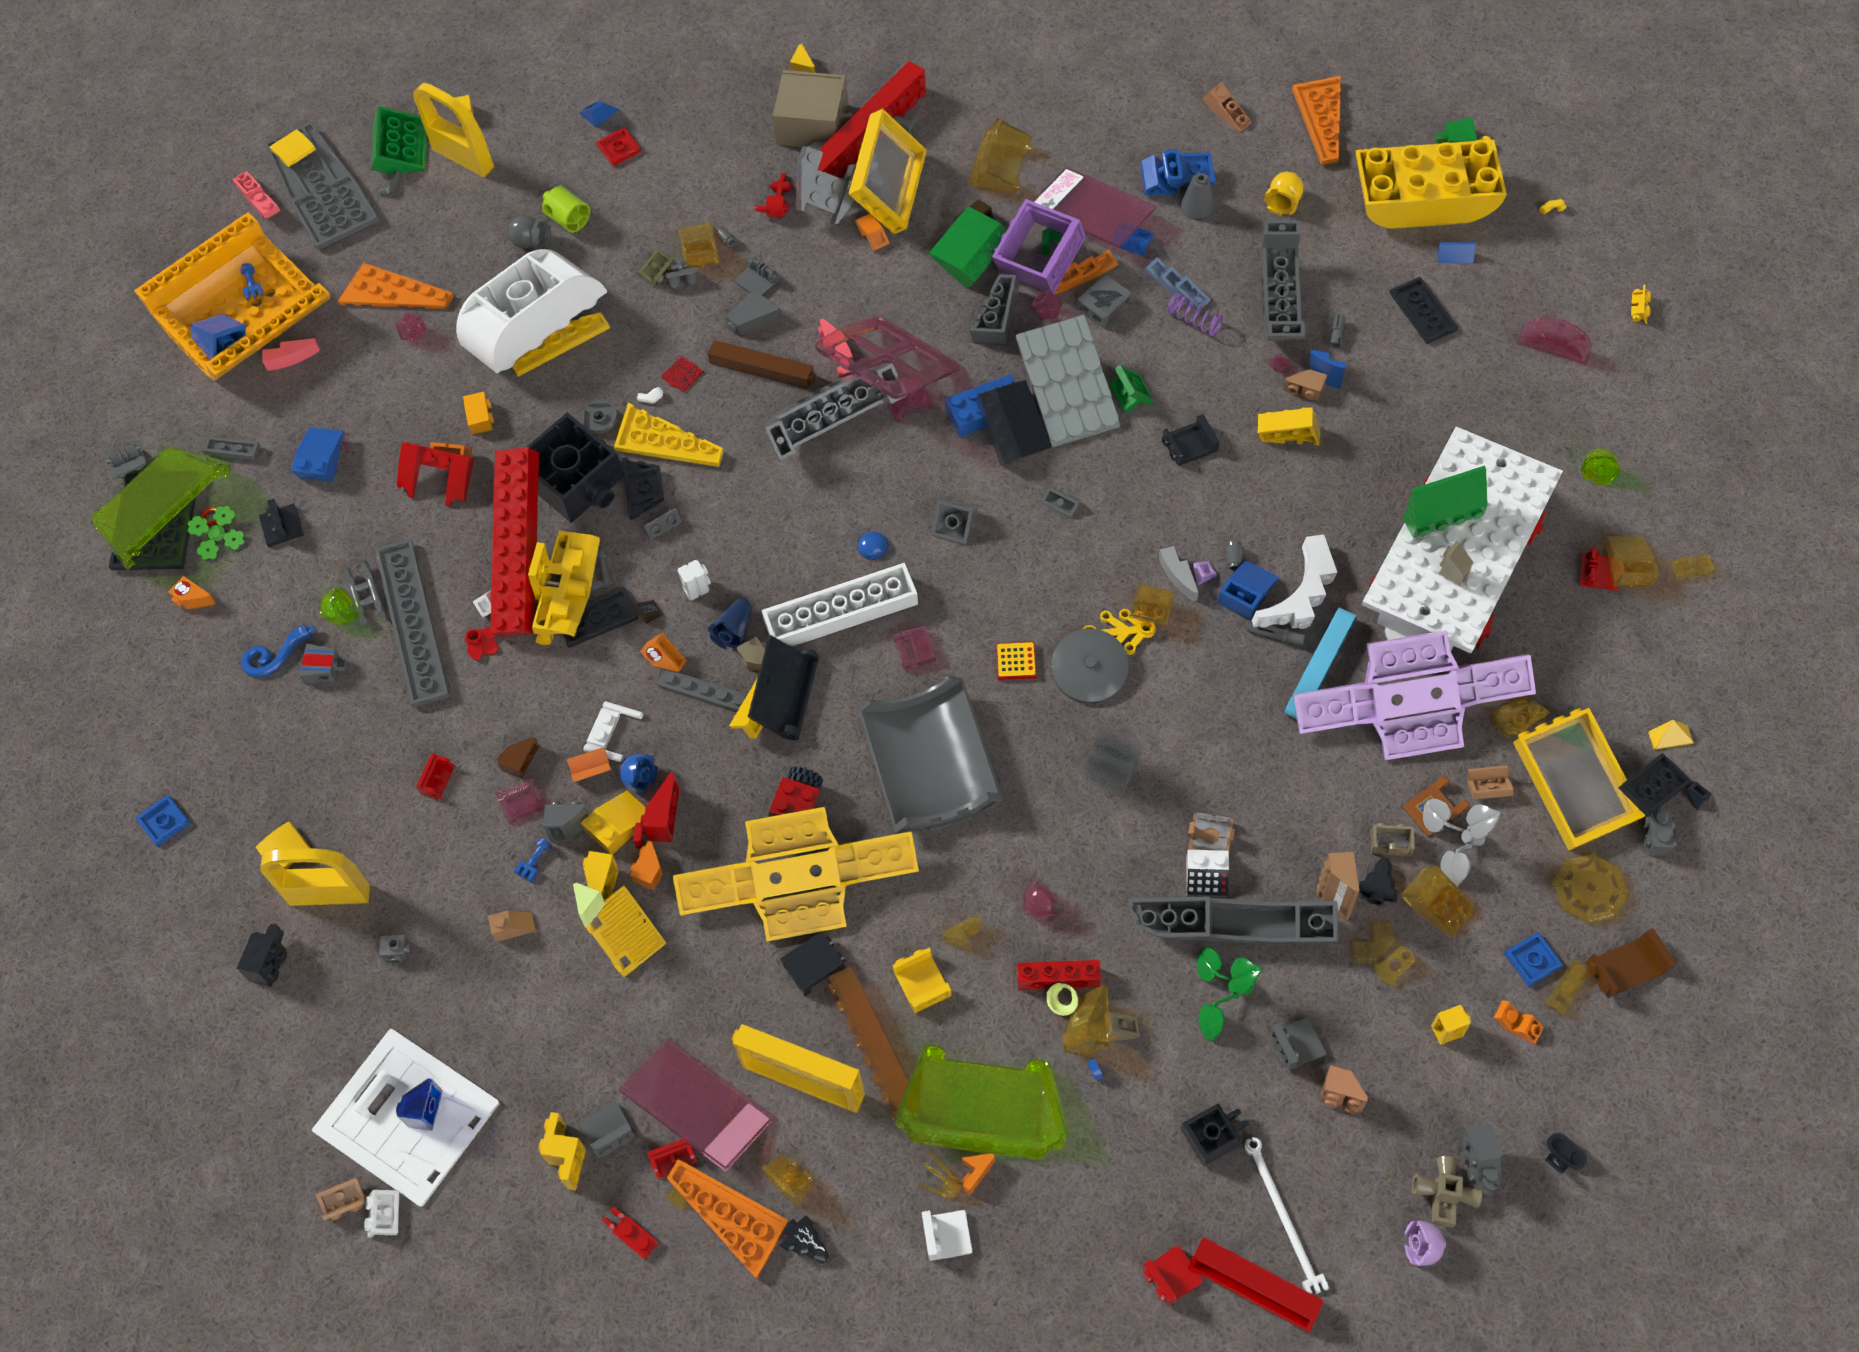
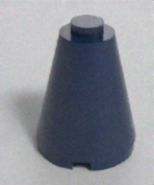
M737 599L710 624L708 632L710 631L709 637L717 646L726 649L728 646L733 648L732 651H736L737 647L744 643L752 612V606L749 601Z

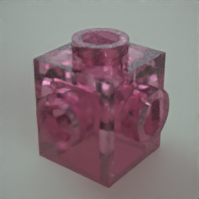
M1051 290L1038 293L1031 307L1041 318L1046 320L1057 317L1063 303Z
M411 313L404 315L395 325L401 340L414 342L426 331L421 315Z

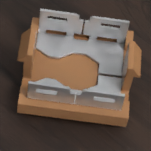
M1198 812L1194 813L1193 822H1190L1188 834L1191 835L1188 850L1229 851L1230 842L1234 839L1235 829L1232 828L1234 819Z

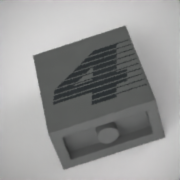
M1105 274L1077 299V310L1101 328H1104L1108 325V316L1124 302L1128 305L1131 304L1132 293L1128 288L1121 286L1114 278H1110Z

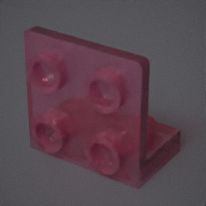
M900 380L907 396L892 404L887 403L896 421H903L909 410H932L934 408L920 380Z

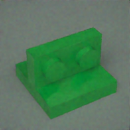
M1122 365L1115 368L1118 377L1110 383V386L1123 411L1128 413L1140 402L1147 405L1154 402L1140 374Z

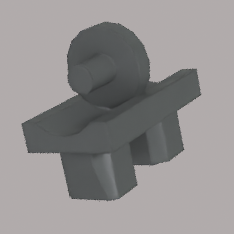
M677 259L678 264L671 266L672 271L678 269L679 271L666 274L667 281L670 282L672 289L681 287L679 278L686 277L688 286L697 284V268L683 270V268H687L689 265L688 262L681 263L680 259Z

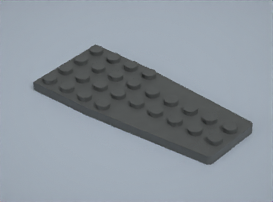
M306 123L266 142V146L293 207L317 250L379 222L376 213L357 182L312 123ZM297 129L315 146L316 150L288 167L281 162L277 155L272 153L269 147Z

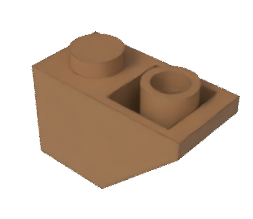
M1309 369L1287 377L1284 390L1293 395L1303 396L1308 400L1318 401L1324 389L1327 375Z

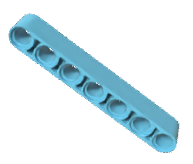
M1340 607L1338 608L1293 694L1320 689L1356 620V614ZM1292 695L1284 714L1297 720L1294 697Z

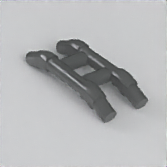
M368 561L361 563L367 581L362 584L356 585L350 568L343 570L361 624L367 623L364 607L374 604L378 616H385V609ZM370 589L372 597L361 600L359 592Z

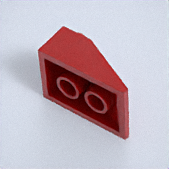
M671 772L646 806L645 814L641 815V826H643L644 834L647 835L649 841H673L680 793L675 773Z

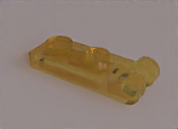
M1573 959L1544 1005L1549 1008H1555L1563 1016L1590 974L1587 966ZM1557 996L1564 1000L1563 1004L1556 1000Z

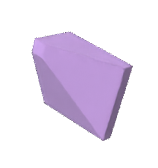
M1209 561L1195 562L1193 564L1198 585L1217 576Z

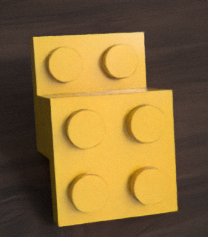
M551 1112L550 1117L546 1119L544 1124V1131L546 1132L544 1139H541L539 1143V1152L549 1165L560 1166L558 1177H560V1180L567 1189L576 1191L586 1148L579 1138L564 1136L567 1124L559 1113Z

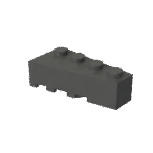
M998 275L988 300H985L984 307L981 313L978 314L975 325L970 329L973 343L1008 345L1019 291L1016 275Z

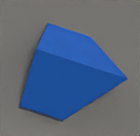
M600 100L590 104L579 114L594 127H597L620 109Z

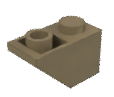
M1455 541L1453 546H1448L1443 554L1444 558L1440 563L1442 567L1440 575L1461 586L1471 571L1473 561L1462 545Z
M754 637L738 646L737 651L748 670L759 672L766 644L763 641L760 642L757 637Z

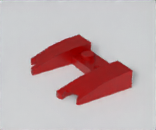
M402 442L398 463L397 487H403L408 491L407 496L413 498L421 465L448 470L445 506H452V501L458 499L461 500V503H465L475 458Z

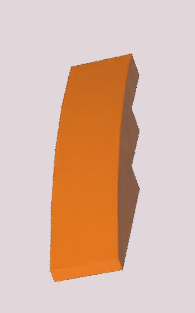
M1109 249L1096 258L1090 256L1078 265L1076 262L1072 263L1054 295L1093 280L1118 266Z

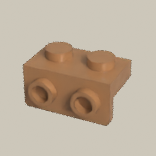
M1506 765L1469 769L1467 785L1472 798L1484 799L1513 796L1514 789L1508 778L1509 767Z
M358 1176L316 1194L323 1212V1221L326 1219H330V1221L342 1217V1213L348 1210L351 1213L362 1209V1205L366 1202V1196Z

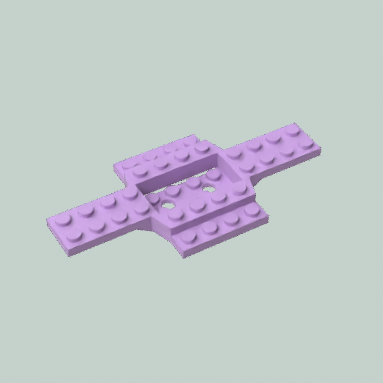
M1443 630L1368 643L1369 662L1365 682L1293 694L1300 734L1355 724L1372 723L1382 741L1384 759L1390 760L1464 747L1462 722L1466 707L1479 703L1536 694L1531 655L1527 654L1458 666L1450 651L1448 632ZM1450 671L1449 674L1414 679L1385 685L1376 684L1385 681ZM1440 688L1442 695L1439 698H1433L1431 696L1432 689ZM1395 694H1400L1403 698L1402 703L1399 705H1394L1391 702Z

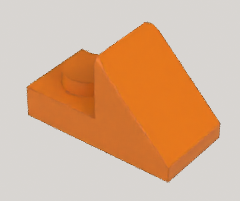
M992 1153L962 1158V1164L973 1171L972 1173L968 1172L962 1181L964 1183L963 1191L971 1195L994 1164L995 1156Z

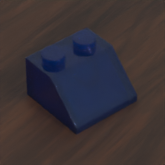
M426 1079L402 1096L401 1102H398L396 1107L397 1117L409 1128L432 1131L443 1090L433 1079Z

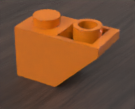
M648 841L646 846L641 848L639 858L636 863L632 864L629 873L633 882L654 891L663 872L651 841Z

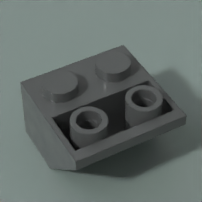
M559 802L545 804L543 828L551 842L571 841L584 830L581 822L589 813L585 804L579 802L571 804Z

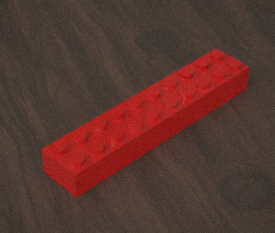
M908 61L819 149V151L823 152L818 170L841 179L847 172L849 165H854L858 161L870 114L884 109L892 118L895 115L903 118L905 113L910 108H913L916 102L926 94L925 69ZM881 130L879 131L877 141L881 140L885 135Z
M529 447L495 451L490 633L499 637L535 635L532 626L536 615V599L528 573L537 545L539 453Z

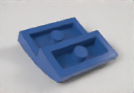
M1312 350L1308 370L1311 369L1326 374L1325 384L1341 389L1346 363L1329 359L1330 353Z

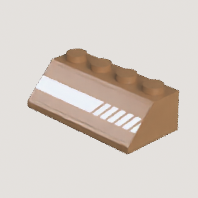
M1354 852L1329 853L1327 860L1324 861V868L1321 869L1319 884L1316 885L1317 896H1321V901H1337L1338 916L1343 920H1349L1359 893Z

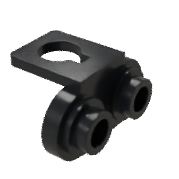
M1556 1132L1548 1138L1547 1147L1551 1153L1545 1158V1161L1560 1174H1563L1568 1167L1580 1170L1587 1164L1588 1157L1585 1151L1565 1134Z

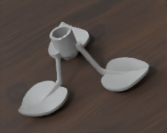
M1430 799L1424 805L1423 823L1425 827L1431 832H1440L1444 825L1462 832L1461 838L1466 844L1458 848L1456 853L1447 851L1441 860L1443 877L1452 887L1458 888L1459 884L1468 875L1471 866L1468 856L1460 852L1471 849L1472 845H1483L1485 837L1497 824L1501 812L1486 805H1475L1467 814V823L1470 826L1467 829H1463L1447 822L1452 815V811L1446 802L1439 799Z

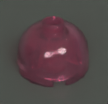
M1038 879L1031 883L1024 891L1023 900L1025 904L1022 905V908L1027 916L1031 914L1035 919L1045 921L1060 914L1059 909L1055 911L1052 904L1057 903L1046 885L1041 886L1042 880Z

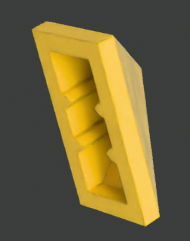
M1671 720L1648 732L1654 750L1694 743L1688 725L1676 720Z

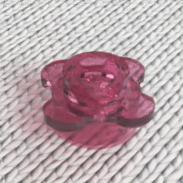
M1276 354L1275 358L1269 361V366L1276 372H1283L1286 366L1290 365V360L1282 357V354Z

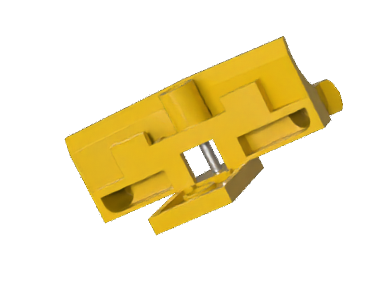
M559 530L550 561L545 543L537 542L528 573L535 599L539 600L532 626L534 634H537L536 643L550 645L554 634L559 633L575 637L590 597L600 543L599 537ZM551 573L562 575L560 582L551 581Z

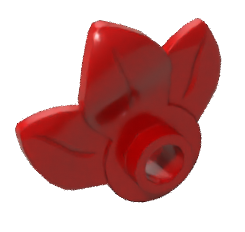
M490 627L482 630L471 629L465 635V642L468 645L467 652L476 661H479L483 654L493 655L498 652V645L493 640L497 635L490 633Z

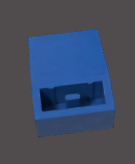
M1245 560L1228 578L1220 590L1218 604L1252 620L1255 612L1258 611L1279 577Z

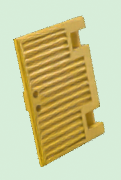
M622 886L604 901L605 905L596 915L601 925L596 928L591 922L589 926H586V929L607 954L617 971L625 977L663 947L666 942L627 888ZM624 956L630 962L626 967L620 961Z

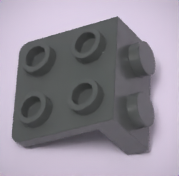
M616 1102L608 1104L580 1122V1126L598 1158L608 1155L615 1148L627 1144L632 1138L636 1137Z

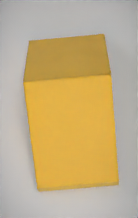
M800 44L790 61L791 71L815 73L814 64L803 45Z

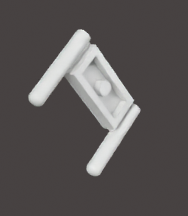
M605 701L583 751L590 752L602 747L606 749L620 714L642 719L643 712ZM605 750L608 759L617 762L624 761L623 755Z

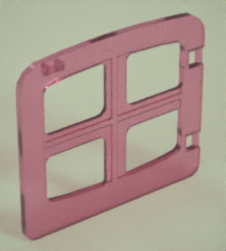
M880 317L869 318L845 326L820 338L815 344V349L820 354L830 358L839 366L894 399H900L956 373L961 367L957 361L891 321ZM882 329L902 342L883 349L860 335ZM847 340H851L871 352L872 355L854 362L835 350L834 347ZM915 349L935 362L918 371L898 359L897 356ZM882 363H893L895 368L908 376L894 381H885L868 369Z

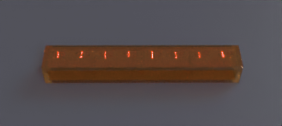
M852 967L830 976L831 984L828 985L832 996L836 995L839 1000L836 1004L840 1013H845L848 1018L845 1020L849 1031H854L856 1035L853 1039L858 1050L863 1049L865 1053L862 1058L866 1067H871L874 1072L871 1074L875 1085L881 1086L883 1092L880 1095L884 1104L889 1103L892 1109L889 1111L893 1122H898L899 1126L902 1127L923 1117L922 1109Z

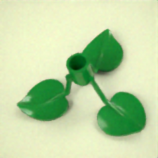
M1203 947L1197 959V973L1199 977L1206 982L1212 981L1215 975L1229 980L1228 988L1233 993L1231 996L1214 1002L1212 1006L1204 1004L1199 1012L1200 1029L1207 1040L1214 1042L1215 1038L1221 1033L1225 1022L1223 1011L1217 1006L1231 999L1239 998V995H1250L1254 988L1253 984L1260 975L1262 967L1246 958H1238L1231 967L1232 977L1220 974L1218 972L1222 966L1220 955L1210 947Z

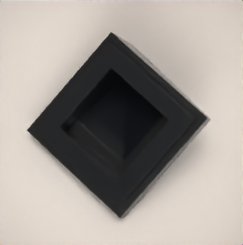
M1696 781L1686 790L1696 810L1712 795Z

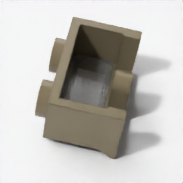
M1378 823L1372 826L1371 854L1412 856L1415 849L1414 826L1406 824L1393 826L1386 823Z

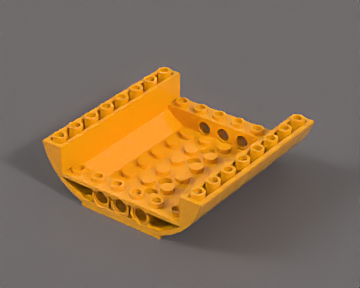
M249 212L134 290L167 335L213 381L222 377L330 300V293L320 283L314 285L264 235L258 221ZM250 263L254 267L255 273L252 275L255 285H261L264 296L260 297L257 291V298H253L250 293V300H246L243 288L248 287L246 276L242 275L240 270L243 264ZM275 292L273 296H268L269 293ZM261 302L259 306H254L255 303ZM221 314L246 326L245 336L211 360L191 338L192 323Z

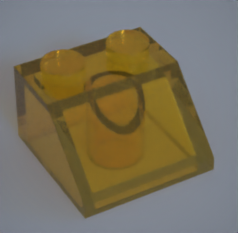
M780 1155L766 1163L762 1170L766 1179L797 1207L814 1189L813 1178L806 1171L801 1173L796 1168L798 1164L791 1157L786 1159L783 1155Z

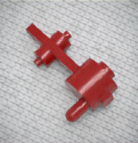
M781 173L779 181H773L772 184H769V188L776 192V196L768 195L766 206L756 205L754 208L756 212L766 213L767 217L785 218L786 212L788 213L789 202L786 201V196H783V192L789 193L790 189L793 190V185H790V182H786V173Z

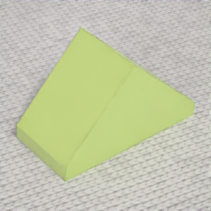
M575 883L573 887L578 913L586 927L590 925L600 912L605 902L599 891Z

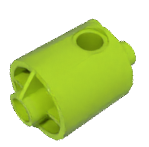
M562 185L543 194L542 213L570 233L578 232L585 226L591 213L590 206Z

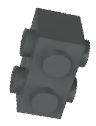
M1658 809L1648 818L1646 816L1643 818V827L1646 828L1644 843L1645 847H1647V854L1650 856H1669L1677 844L1676 836H1673L1675 818H1672L1671 810Z

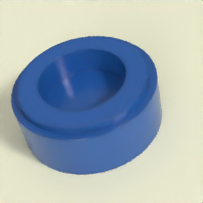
M1094 1058L1089 1060L1087 1064L1095 1080L1103 1078Z

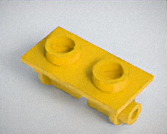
M1645 284L1643 285V290L1635 289L1632 293L1631 318L1634 322L1644 319L1645 324H1647V317L1651 315L1650 306H1648V302H1651V293L1647 291Z

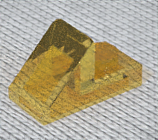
M976 914L942 932L943 942L971 950V943L967 935L972 936L979 932L981 928L979 916Z

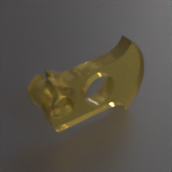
M1400 946L1384 962L1374 963L1375 972L1382 982L1390 986H1396L1398 977L1409 969L1416 960L1409 949ZM1403 953L1409 954L1410 958L1407 960L1403 959ZM1391 961H1400L1402 964L1399 971H1392L1389 967Z

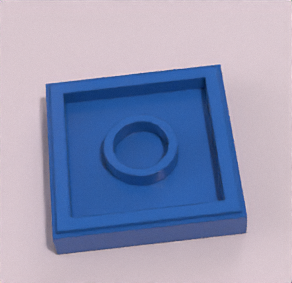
M169 794L136 817V820L157 847L190 824Z
M1539 932L1504 952V955L1528 987L1564 966Z

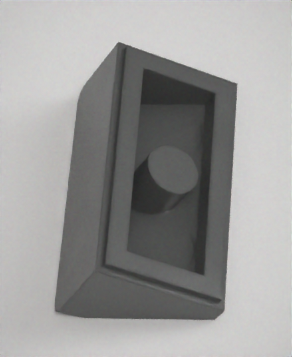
M1048 486L1041 500V503L1070 518L1075 516L1083 504L1052 486Z

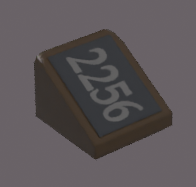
M654 600L636 604L646 624L663 616Z

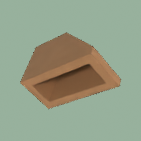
M507 910L488 916L491 934L496 942L536 931L532 912Z

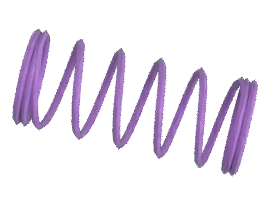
M1176 293L1168 304L1167 312L1169 314L1177 312L1178 319L1185 317L1186 323L1193 321L1194 327L1201 325L1202 332L1209 330V335L1214 336L1222 325L1223 316H1218L1217 313L1210 327L1203 330V322L1208 317L1210 309L1206 311L1202 322L1195 326V318L1201 311L1202 305L1197 308L1194 318L1188 322L1186 317L1194 304V300L1190 302L1186 313L1179 317L1178 312L1184 304L1186 296L1181 299V293ZM1178 296V299H1177V301H1176L1174 307L1170 310V308H1171V306H1172V303L1174 302V300H1175L1176 297ZM1220 319V321H1219V323H1218L1216 329H1215L1214 332L1212 333L1215 324H1216L1217 321Z

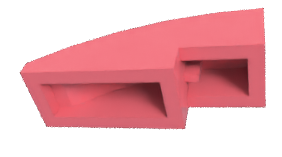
M315 338L280 342V348L263 350L262 362L267 371L281 369L313 356L320 351V347Z

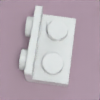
M373 1190L369 1197H366L365 1209L369 1210L368 1218L365 1219L364 1225L365 1231H368V1237H373L374 1235H397L399 1190Z

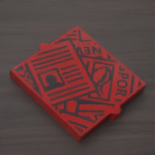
M681 356L661 378L670 383L671 387L674 386L681 392H684L703 373V370L694 365V362H690Z

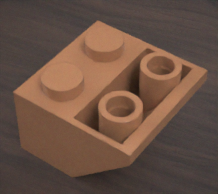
M1330 1065L1325 1077L1320 1101L1331 1108H1336L1337 1106L1345 1108V1111L1348 1113H1362L1368 1097L1352 1071Z

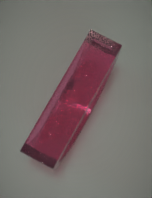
M1545 317L1529 321L1522 328L1516 343L1583 365H1587L1592 351V343L1582 329L1568 321L1557 318Z

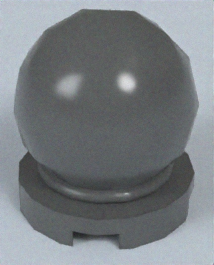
M519 215L510 222L507 230L508 237L513 245L521 249H530L532 247L534 251L546 249L544 246L551 239V225L547 223L549 219L539 217L536 220L529 215Z

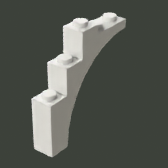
M1324 535L1306 537L1302 545L1305 559V572L1302 584L1293 595L1282 603L1271 608L1256 611L1252 619L1254 627H1268L1273 624L1284 625L1290 622L1292 629H1304L1311 625L1315 617L1312 607L1322 604L1326 596L1323 585L1333 582L1337 574Z

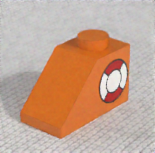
M184 576L168 591L172 597L171 601L177 607L183 606L186 609L211 606L216 603L208 592Z
M663 632L649 640L640 651L652 666L679 672L687 661Z

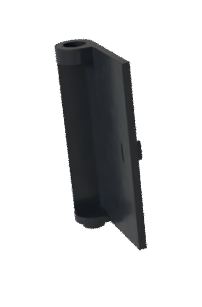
M769 635L747 717L785 739L798 740L820 657L813 649L799 652L773 635Z

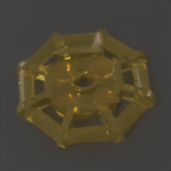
M1593 852L1585 856L1567 857L1564 859L1561 869L1555 879L1552 880V886L1555 887L1561 904V910L1573 914L1590 925L1592 922L1618 918L1626 899L1630 897V891L1627 889L1620 871L1622 868L1600 858ZM1586 863L1590 864V867L1580 869L1577 866ZM1596 865L1606 869L1609 872H1600L1598 870L1599 868H1597ZM1569 870H1572L1574 873L1571 881L1564 880ZM1614 876L1618 888H1614L1610 877ZM1588 883L1596 886L1594 892L1587 889ZM1563 887H1569L1572 895L1570 900L1567 899ZM1611 895H1618L1617 900L1612 906L1609 902ZM1577 902L1580 906L1586 907L1587 913L1572 904ZM1604 906L1607 910L1593 914V908Z

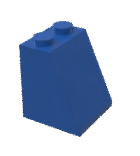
M224 314L191 324V338L210 360L245 336L246 331L244 324Z

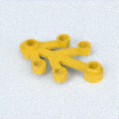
M1122 609L1119 612V618L1121 621H1129L1134 625L1132 627L1126 626L1113 617L1109 611H1103L1100 614L1101 622L1109 623L1115 627L1112 629H1102V631L1112 636H1117L1116 639L1121 644L1129 635L1136 634L1131 642H1127L1124 645L1128 655L1135 653L1136 646L1143 638H1150L1156 632V626L1152 621L1147 619L1141 621L1133 616L1128 609ZM1126 613L1128 614V616L1123 617L1122 614ZM1108 615L1109 618L1104 619L1103 616ZM1087 625V626H1085L1083 629H1096V628H1095L1094 626H1092V625ZM1131 646L1133 650H1127V647Z

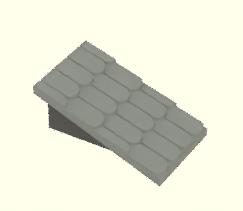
M1085 315L1016 334V340L1051 447L1120 427L1118 415Z

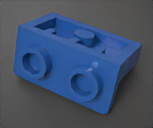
M1123 222L1115 230L1112 245L1144 256L1148 244L1154 238V233Z

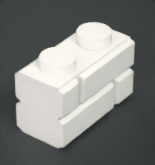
M697 560L688 563V566L684 565L678 568L683 590L689 600L692 601L698 598L699 595L702 596L709 592L708 585L711 582L707 576L708 571L704 564L700 565Z

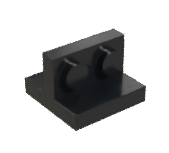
M275 499L267 501L269 508L266 509V513L259 515V519L268 547L304 536L294 503L279 508Z

